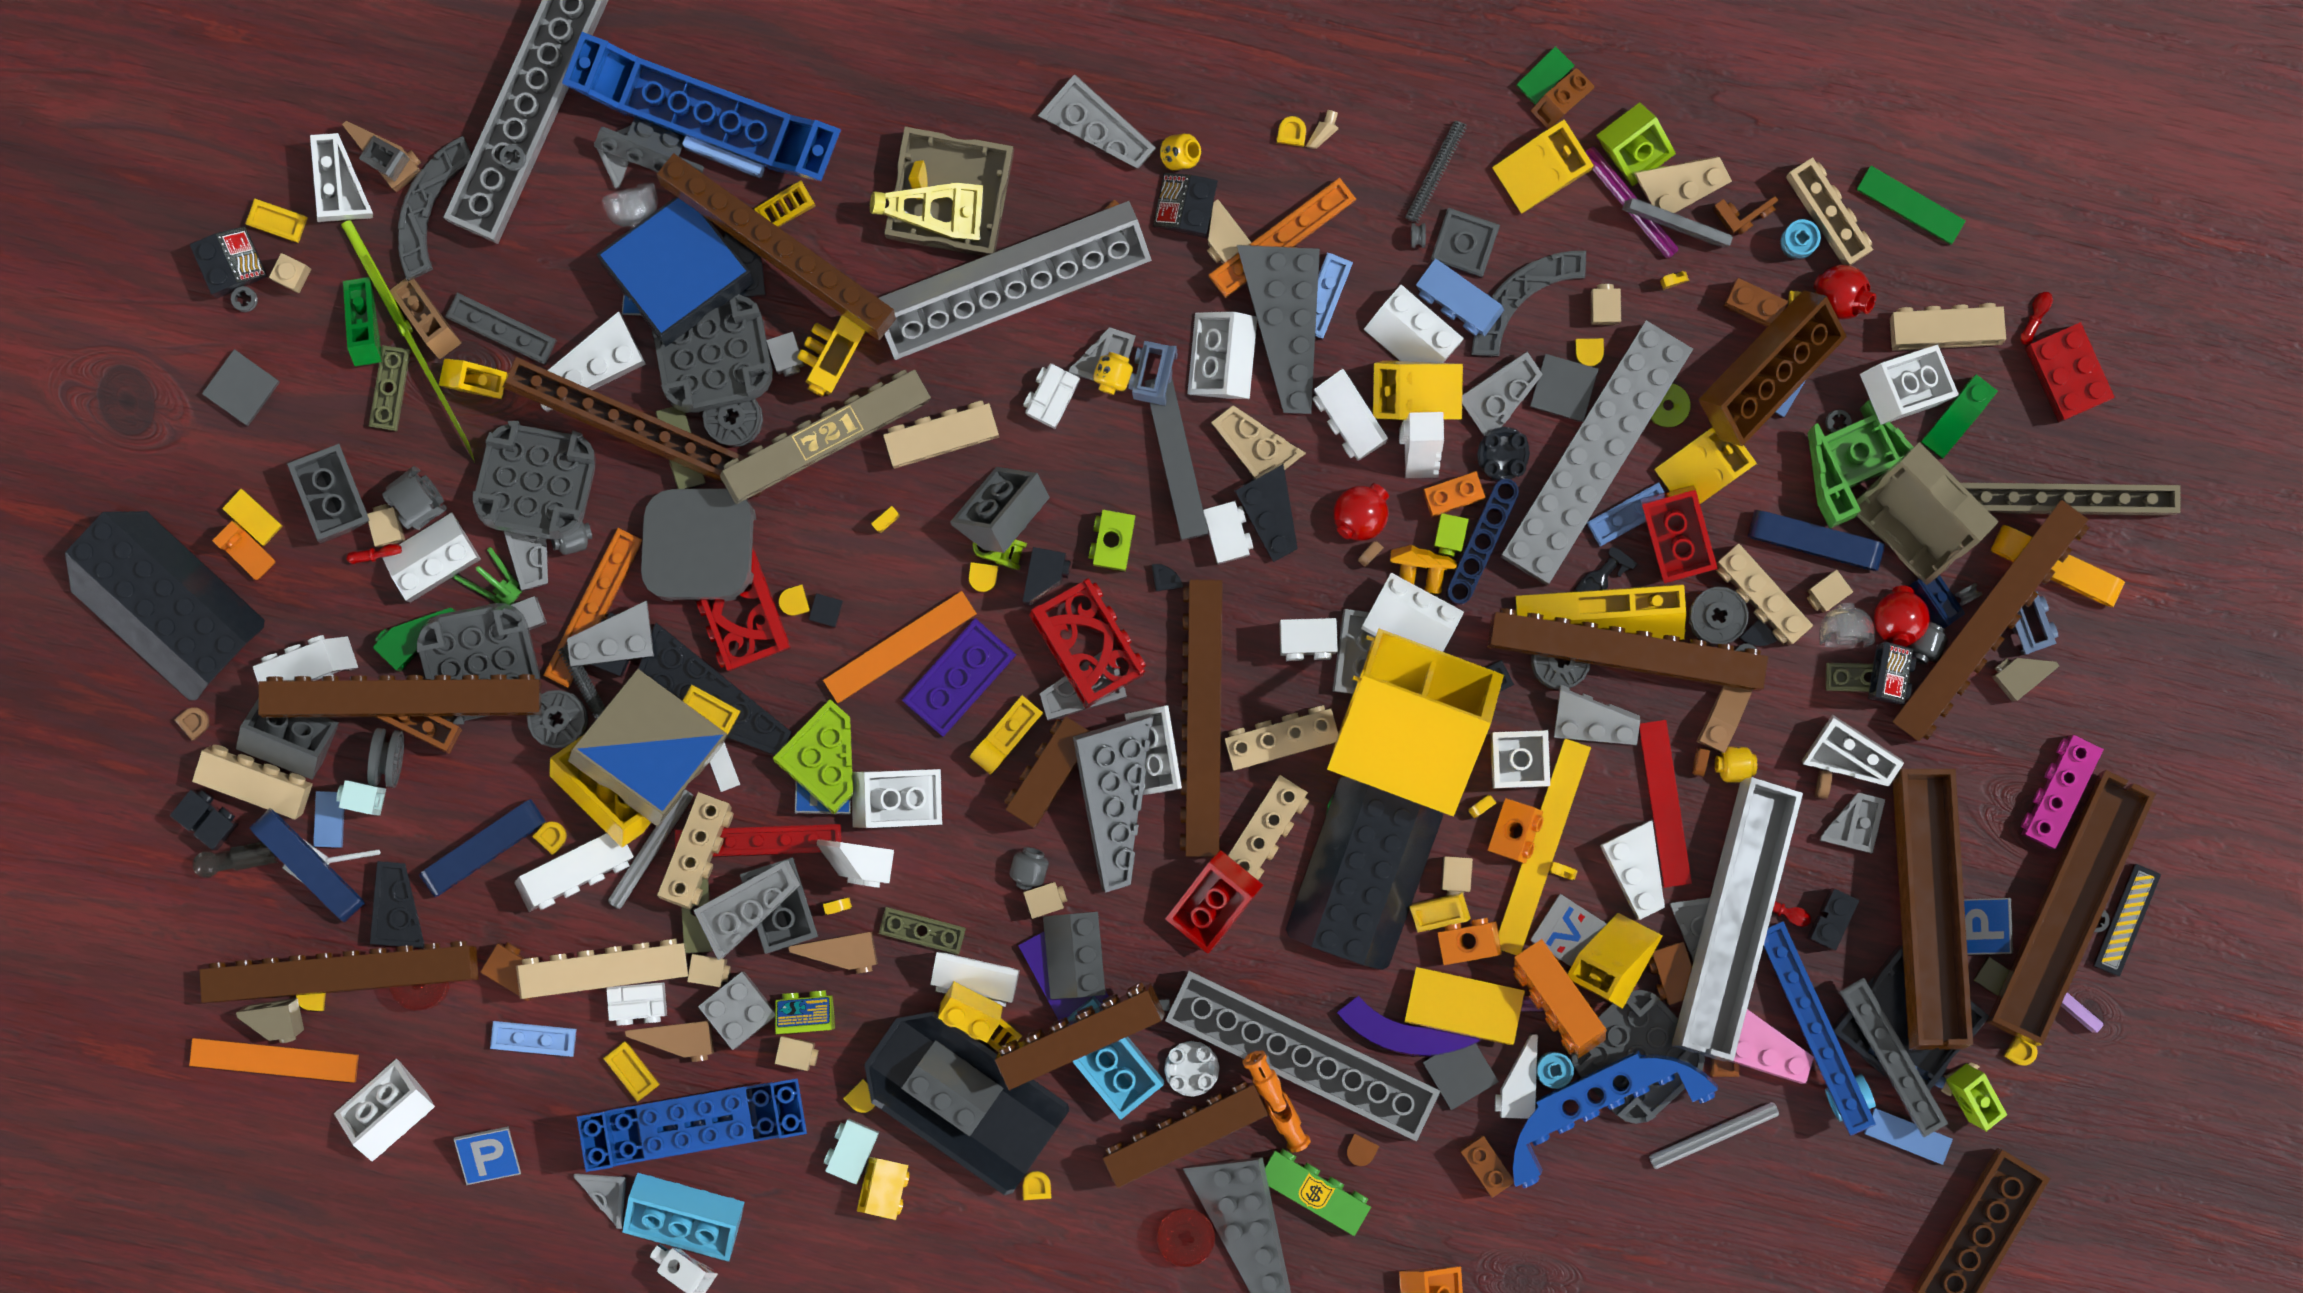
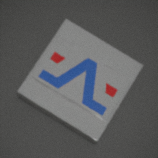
M1559 894L1530 941L1536 943L1543 939L1555 957L1572 967L1579 952L1607 924Z

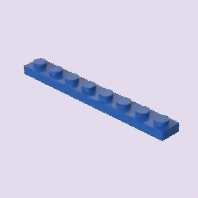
M1784 922L1769 927L1763 947L1849 1136L1875 1126V1120Z

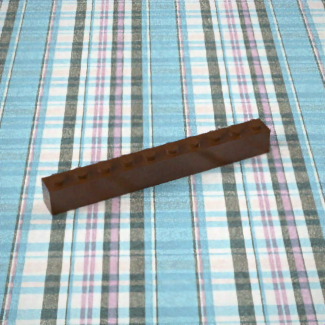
M675 153L671 155L657 173L662 187L877 340L883 337L896 320L893 308Z
M518 357L513 361L502 386L505 389L721 483L723 481L720 478V474L725 470L723 466L736 458L739 461L747 458ZM762 491L754 495V497L757 498L762 494Z
M2063 500L2057 504L1895 717L1893 723L1919 742L1923 737L1926 740L1930 738L1937 728L1933 723L1939 715L1943 718L1946 717L1954 706L1950 701L1957 693L1961 696L1971 684L1967 680L1971 673L1974 671L1978 674L1988 661L1984 658L1990 649L1995 652L2005 639L2001 636L2003 631L2007 627L2012 630L2022 617L2018 614L2019 610L2023 605L2029 607L2036 599L2038 593L2035 592V589L2041 582L2046 585L2055 574V571L2051 568L2058 560L2062 563L2072 551L2068 546L2074 538L2080 541L2090 528L2086 525L2089 520Z
M1189 580V586H1184L1183 602L1189 603V614L1183 613V630H1189L1188 641H1183V658H1188V669H1183L1182 685H1188V696H1182V713H1187V724H1182V740H1187V751H1182L1181 768H1187V779H1181V796H1186V807H1181V823H1186V834H1180V851H1186V857H1214L1219 852L1222 580Z
M1500 608V612L1492 614L1487 645L1489 648L1753 691L1764 689L1768 656L1761 655V650L1745 648L1744 652L1734 651V646L1727 644H1718L1717 648L1706 646V641L1691 639L1690 643L1679 642L1680 637L1663 635V639L1652 637L1653 633L1636 631V634L1625 633V628L1609 626V629L1605 630L1599 629L1597 623L1582 622L1581 625L1571 624V619L1555 617L1554 621L1544 620V615L1537 613H1527V617L1516 615V610Z
M501 674L490 675V679H479V675H462V680H451L450 675H435L434 680H423L421 675H408L406 680H395V676L391 675L378 676V680H367V676H350V681H339V676H323L322 681H311L310 676H295L294 681H283V677L269 676L266 677V681H259L258 715L262 718L541 715L540 679H535V675L532 674L518 675V679H507V675Z
M467 941L450 942L451 947L440 948V943L423 944L424 950H413V946L396 947L397 952L386 953V948L369 949L370 954L360 955L359 950L343 951V957H333L332 953L316 954V959L306 960V955L289 956L288 962H279V958L276 957L263 958L262 964L253 965L252 960L235 961L236 966L226 967L225 962L209 963L208 969H199L201 1003L478 980L476 946H467Z

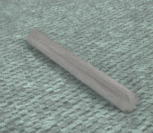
M685 789L680 800L660 825L655 827L608 899L609 904L617 909L622 908L693 798L692 793Z
M1770 1102L1649 1156L1650 1162L1655 1169L1661 1168L1773 1119L1779 1115L1775 1103Z

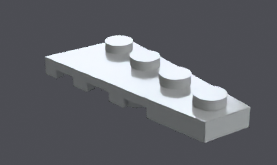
M504 531L521 591L548 584L546 538Z

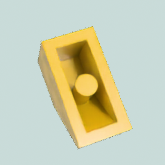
M444 359L439 386L502 399L504 390L502 386L507 372L463 360Z

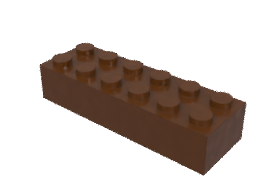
M1803 290L1698 399L1719 440L1743 446L1847 337L1827 296Z
M1143 982L1128 988L1126 995L1121 997L1118 994L1111 995L1102 1000L1101 1006L1095 1009L1092 1005L1077 1011V1015L1071 1020H1068L1067 1016L1053 1022L1047 1031L1043 1032L1042 1028L1034 1030L1026 1035L1025 1041L1018 1043L1015 1039L1002 1045L999 1054L995 1058V1062L1008 1090L1161 1022L1165 1013L1151 983L1144 986Z
M1243 1081L1231 1087L1232 1093L1222 1097L1221 1093H1218L1206 1099L1207 1105L1197 1109L1196 1105L1183 1110L1181 1112L1182 1117L1175 1121H1172L1171 1117L1157 1123V1129L1150 1133H1147L1145 1129L1132 1135V1142L1124 1146L1120 1141L1106 1148L1107 1154L1103 1155V1160L1117 1189L1267 1116L1268 1114L1253 1083L1247 1085L1246 1081Z
M1997 1148L1912 1291L1915 1293H1983L2051 1178L2006 1151Z

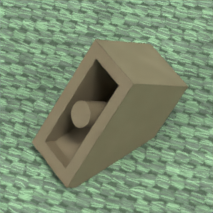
M2006 658L1994 668L1997 672L1991 677L2009 699L2015 702L2056 670L2059 665L2053 661L2015 658L2009 661Z
M298 998L246 1005L236 1012L238 1019L269 1041L279 1039L280 1043L296 1040V1036L304 1031Z

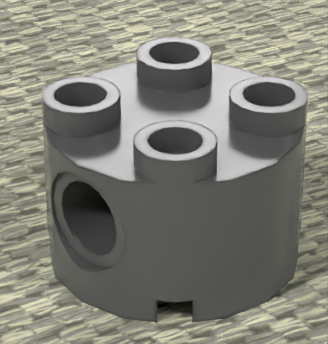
M415 466L388 484L382 496L391 507L395 506L399 511L400 515L398 518L405 528L413 527L420 530L432 519L446 511L447 507L440 505L444 502V499L438 489L426 475L421 478L418 475L421 470Z

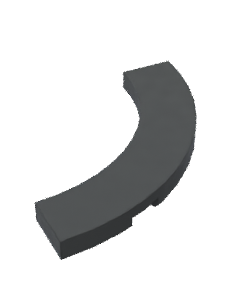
M463 136L450 142L434 155L417 174L405 196L398 223V249L401 265L408 281L433 270L427 248L429 217L442 189L456 174L466 168L472 153Z
M1586 251L1556 253L1531 262L1510 276L1491 297L1503 306L1504 311L1485 337L1479 332L1476 336L1474 335L1471 356L1499 357L1503 333L1511 316L1531 295L1554 283L1573 279H1585Z

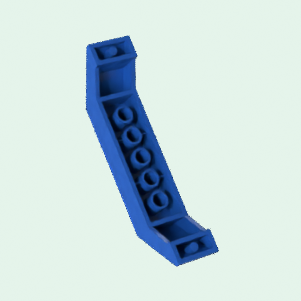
M581 32L562 81L563 85L624 115L639 118L684 137L687 135L762 164L770 170L820 182L823 179L841 129L818 120L790 115L639 58L606 40Z

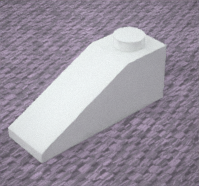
M1529 1035L1501 1087L1500 1095L1495 1096V1111H1500L1501 1118L1529 1119L1535 1111L1538 1035Z

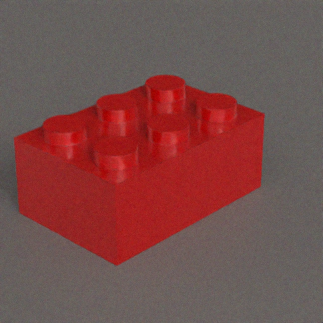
M2081 322L2025 347L2058 423L2115 398Z
M1694 485L1640 500L1664 583L1718 569Z
M1220 850L1166 917V920L1209 954L1264 885Z

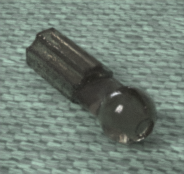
M262 842L231 847L230 851L220 853L209 851L198 853L193 860V869L198 876L210 878L219 871L229 869L238 871L278 863L277 856Z

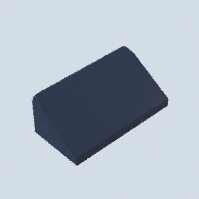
M1940 575L1927 586L1920 579L1908 585L1914 590V594L1919 596L1927 605L1930 622L1941 626L1943 629L1966 614Z

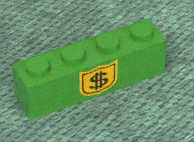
M1282 1148L1280 1153L1274 1150L1265 1165L1268 1186L1355 1236L1371 1209V1206L1367 1204L1368 1198L1355 1190L1352 1195L1343 1190L1344 1184L1331 1176L1328 1181L1318 1175L1320 1170L1307 1162L1304 1167L1294 1161L1296 1156Z

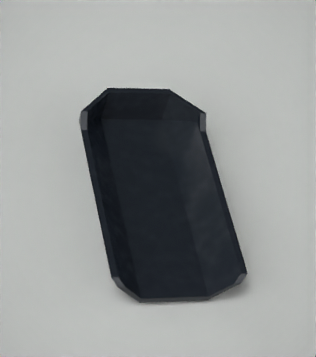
M148 511L102 512L65 552L71 592L188 700H197L210 682L264 628L265 620L164 528Z
M1340 777L1285 929L1288 936L1310 947L1364 966L1380 970L1389 967L1440 827L1443 813L1349 777Z
M936 1011L896 1018L864 1064L871 1103L1003 1195L1012 1194L1068 1114V1103L1035 1080H1030L1008 1090L995 1062L998 1054L978 1040L971 1038L966 1032L944 1024L938 1018L939 1013ZM935 1040L1003 1087L999 1096L970 1136L901 1089Z

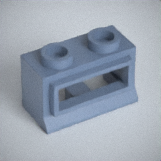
M1144 341L1143 348H1137L1135 364H1139L1137 374H1131L1128 389L1133 390V399L1166 406V391L1168 383H1171L1173 361L1177 359L1178 355L1177 346ZM1149 353L1162 355L1154 389L1141 386Z
M2038 595L2032 603L2046 640L2035 644L2023 609L2021 608L2018 612L2022 617L2013 627L2012 631L2015 635L2018 634L2023 648V650H2020L2021 656L2056 644L2055 638L2058 637V631L2053 621L2048 622L2045 612L2049 611L2044 596L2039 597Z

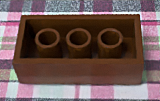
M1067 716L1063 721L1058 718L1050 730V733L1053 735L1048 744L1045 742L1041 744L1034 755L1038 758L1033 768L1029 765L1026 767L1019 778L1023 781L1018 791L1013 788L1006 798L1005 803L1008 804L1006 810L1031 827L1036 828L1077 764L1073 737L1090 731Z

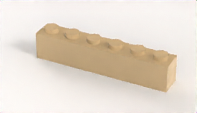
M676 939L660 941L659 947L649 948V942L633 944V950L622 951L621 946L605 948V954L594 955V950L577 952L578 957L567 959L566 954L549 956L550 961L540 963L538 957L522 959V965L516 966L520 999L687 977L688 971L684 943L677 944Z

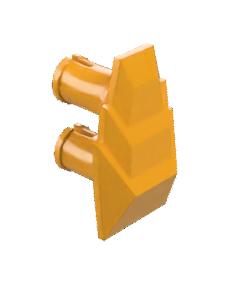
M1413 545L1391 550L1390 561L1401 564L1399 577L1413 585L1415 583L1417 567L1428 568L1424 590L1429 593H1442L1444 570L1455 569L1457 566V561L1448 556L1438 555L1430 550L1419 549Z

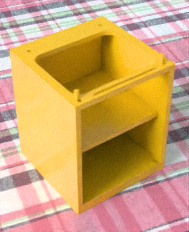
M1378 628L1375 638L1369 635L1366 637V639L1372 642L1360 678L1353 676V680L1358 681L1343 719L1327 770L1454 817L1491 725L1504 674Z

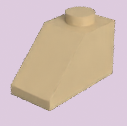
M1217 199L1213 202L1208 239L1210 248L1207 251L1216 263L1221 261L1224 264L1239 253L1237 245H1250L1251 242Z

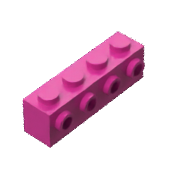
M2069 735L2067 739L2063 738L2056 751L2060 755L2056 763H2051L2044 777L2048 780L2044 788H2039L2032 802L2035 803L2032 813L2027 812L2022 820L2020 827L2024 829L2021 835L2049 849H2056L2104 749L2075 735Z

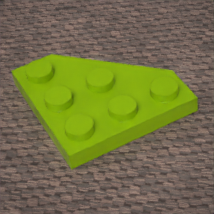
M829 700L773 757V761L833 814L853 796L850 716L833 701Z

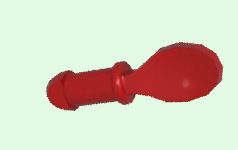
M2042 292L2035 298L2033 303L2034 315L2029 317V322L2020 337L2022 344L2028 345L2033 341L2039 325L2042 324L2041 318L2052 306L2053 297L2051 293Z
M387 544L378 551H375L374 548L365 551H354L348 553L346 559L350 564L366 561L374 562L380 557L400 554L402 547L398 544Z
M1775 901L1772 912L1776 913L1777 916L1782 914L1790 923L1799 927H1805L1810 924L1811 917L1804 909L1799 907L1785 908L1784 903L1780 904Z

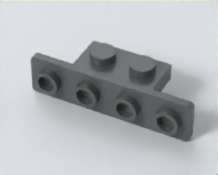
M634 117L627 136L601 127L594 147L658 173L673 153L679 156L685 137ZM682 158L698 171L703 172L704 167L702 165Z

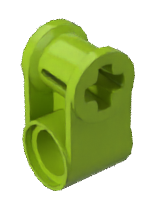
M1015 539L1004 553L995 551L982 553L978 550L977 544L973 542V551L980 558L1020 570L1019 560L1022 550L1026 548L1027 543ZM1014 547L1012 558L1009 559L1011 548Z

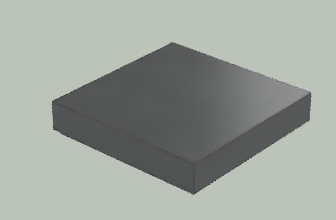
M1448 208L1430 261H1434L1436 258L1448 267L1482 278L1500 225Z
M234 349L202 394L249 426L280 381Z
M1545 354L1540 370L1543 375L1537 381L1530 407L1583 422L1598 369Z
M1477 1044L1455 1052L1435 1055L1423 1062L1451 1110L1499 1082Z

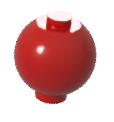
M1851 265L1833 266L1823 274H1820L1815 280V293L1827 296L1839 320L1852 319L1861 312L1868 314L1875 305L1876 294L1870 292V283L1867 277L1856 267Z
M1372 483L1370 487L1355 486L1344 491L1338 497L1334 506L1333 514L1335 524L1338 527L1337 532L1347 540L1353 539L1357 541L1370 540L1379 535L1388 521L1389 511L1386 501L1389 498V494L1376 483Z
M1909 586L1894 587L1892 593L1886 595L1875 609L1874 624L1876 630L1888 643L1907 647L1918 641L1929 627L1930 615L1928 607L1919 596L1914 594V590Z

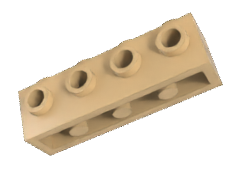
M1812 157L1789 172L1786 179L1843 265H1852L1873 250L1871 247L1872 242L1866 232H1861L1857 226V219L1854 213L1849 208L1846 209L1842 203V196L1839 190L1834 185L1831 186L1827 180V173L1819 162L1816 163Z
M1985 303L1979 305V308H1968V305H1954L1951 307L1952 309L1941 310L1940 306L1925 307L1924 311H1913L1911 307L1899 308L1890 317L1892 351L1926 349L1938 345L1939 348L2002 345L2006 340L2004 307H1996L1994 303Z
M978 401L967 405L968 410L957 412V409H951L942 412V417L931 420L929 416L915 420V425L905 428L904 424L889 428V433L884 434V439L893 468H899L999 438L990 404L984 405L983 401Z
M1740 544L1735 545L1716 562L1719 568L1716 571L1720 577L1727 583L1730 581L1737 588L1735 592L1741 596L1745 603L1749 601L1756 609L1754 614L1764 624L1768 622L1774 629L1773 635L1782 644L1785 642L1788 646L1794 644L1813 626Z
M1324 705L1308 709L1309 715L1298 717V713L1281 717L1283 722L1272 725L1271 720L1255 724L1256 730L1245 732L1244 728L1228 732L1229 737L1224 740L1233 771L1335 743L1338 731L1332 710H1325Z
M212 745L202 750L192 782L262 808H271L276 813L295 820L303 814L312 787V783L305 781L306 778L299 774L290 773L288 775L282 773L277 766L271 764H264L263 766L255 763L254 759L250 756L243 754L236 756L228 753V749L220 745Z
M1279 775L1228 856L1259 880L1265 871L1260 868L1265 859L1271 861L1279 849L1275 843L1281 835L1286 838L1294 823L1290 821L1295 812L1301 814L1308 804L1309 800L1305 798L1308 792Z
M698 792L658 892L660 899L689 910L692 909L693 904H699L703 894V890L700 889L703 879L708 880L713 869V864L710 861L714 853H719L724 840L720 836L724 827L728 828L734 815L731 812L732 807L729 803Z

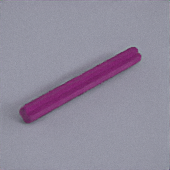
M1595 147L1585 151L1594 165L1592 170L1622 206L1626 200L1637 199ZM1629 213L1667 259L1677 253L1678 247L1658 223Z

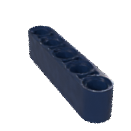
M1510 479L1498 481L1492 489L1448 585L1446 594L1452 604L1463 605L1473 595L1518 496V486ZM1501 485H1507L1512 489L1513 494L1510 499L1505 500L1498 495V488ZM1490 510L1498 511L1501 515V522L1495 525L1489 523L1486 518L1487 512ZM1478 535L1488 537L1490 545L1487 549L1482 550L1475 545V538ZM1474 560L1478 564V572L1472 575L1466 573L1463 567L1465 561ZM1455 585H1462L1466 588L1467 595L1464 599L1459 600L1452 595V588Z
M1754 510L1748 537L1751 539L1871 571L1879 570L1885 547L1884 543L1761 510Z
M529 799L426 868L419 876L435 898L533 833L547 821L532 799Z
M269 808L249 827L257 838L342 922L345 923L365 904L363 899L273 809Z

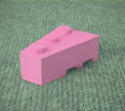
M1747 1009L1734 1061L1729 1062L1805 1084L1814 1057Z

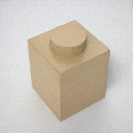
M281 253L269 278L300 293L311 268Z
M1613 284L1597 285V289L1591 291V325H1619L1621 322V289H1614Z
M389 504L374 507L372 513L367 514L370 520L369 526L374 546L381 548L387 544L406 541L396 508H390Z
M1835 570L1807 590L1810 595L1807 599L1816 611L1820 609L1824 613L1853 593V591L1838 570Z
M1443 857L1441 890H1447V896L1462 892L1464 896V892H1470L1472 858Z
M1056 882L1023 892L1032 919L1063 909V903L1067 902L1063 886L1057 887Z
M692 954L687 982L723 987V982L729 981L731 966L726 965L727 959L718 960L716 957Z
M781 1036L775 1064L808 1071L810 1065H816L819 1050L814 1049L815 1043Z

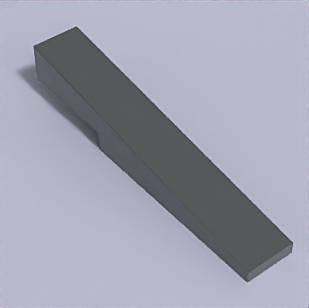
M1156 378L1146 380L1145 386L1154 389ZM1171 379V383H1168L1166 391V406L1150 403L1179 533L1181 541L1208 535V529L1173 380Z

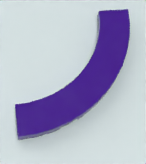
M1359 996L1337 1012V1015L1345 1024L1361 1037L1381 1048L1406 1055H1443L1468 1048L1483 1040L1434 1028L1413 1027L1394 1022L1375 1012Z

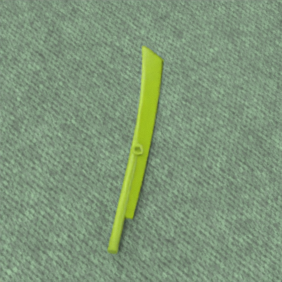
M348 220L342 223V228L396 323L399 333L407 340L474 461L470 444L414 341L410 323L408 320H405L352 221Z

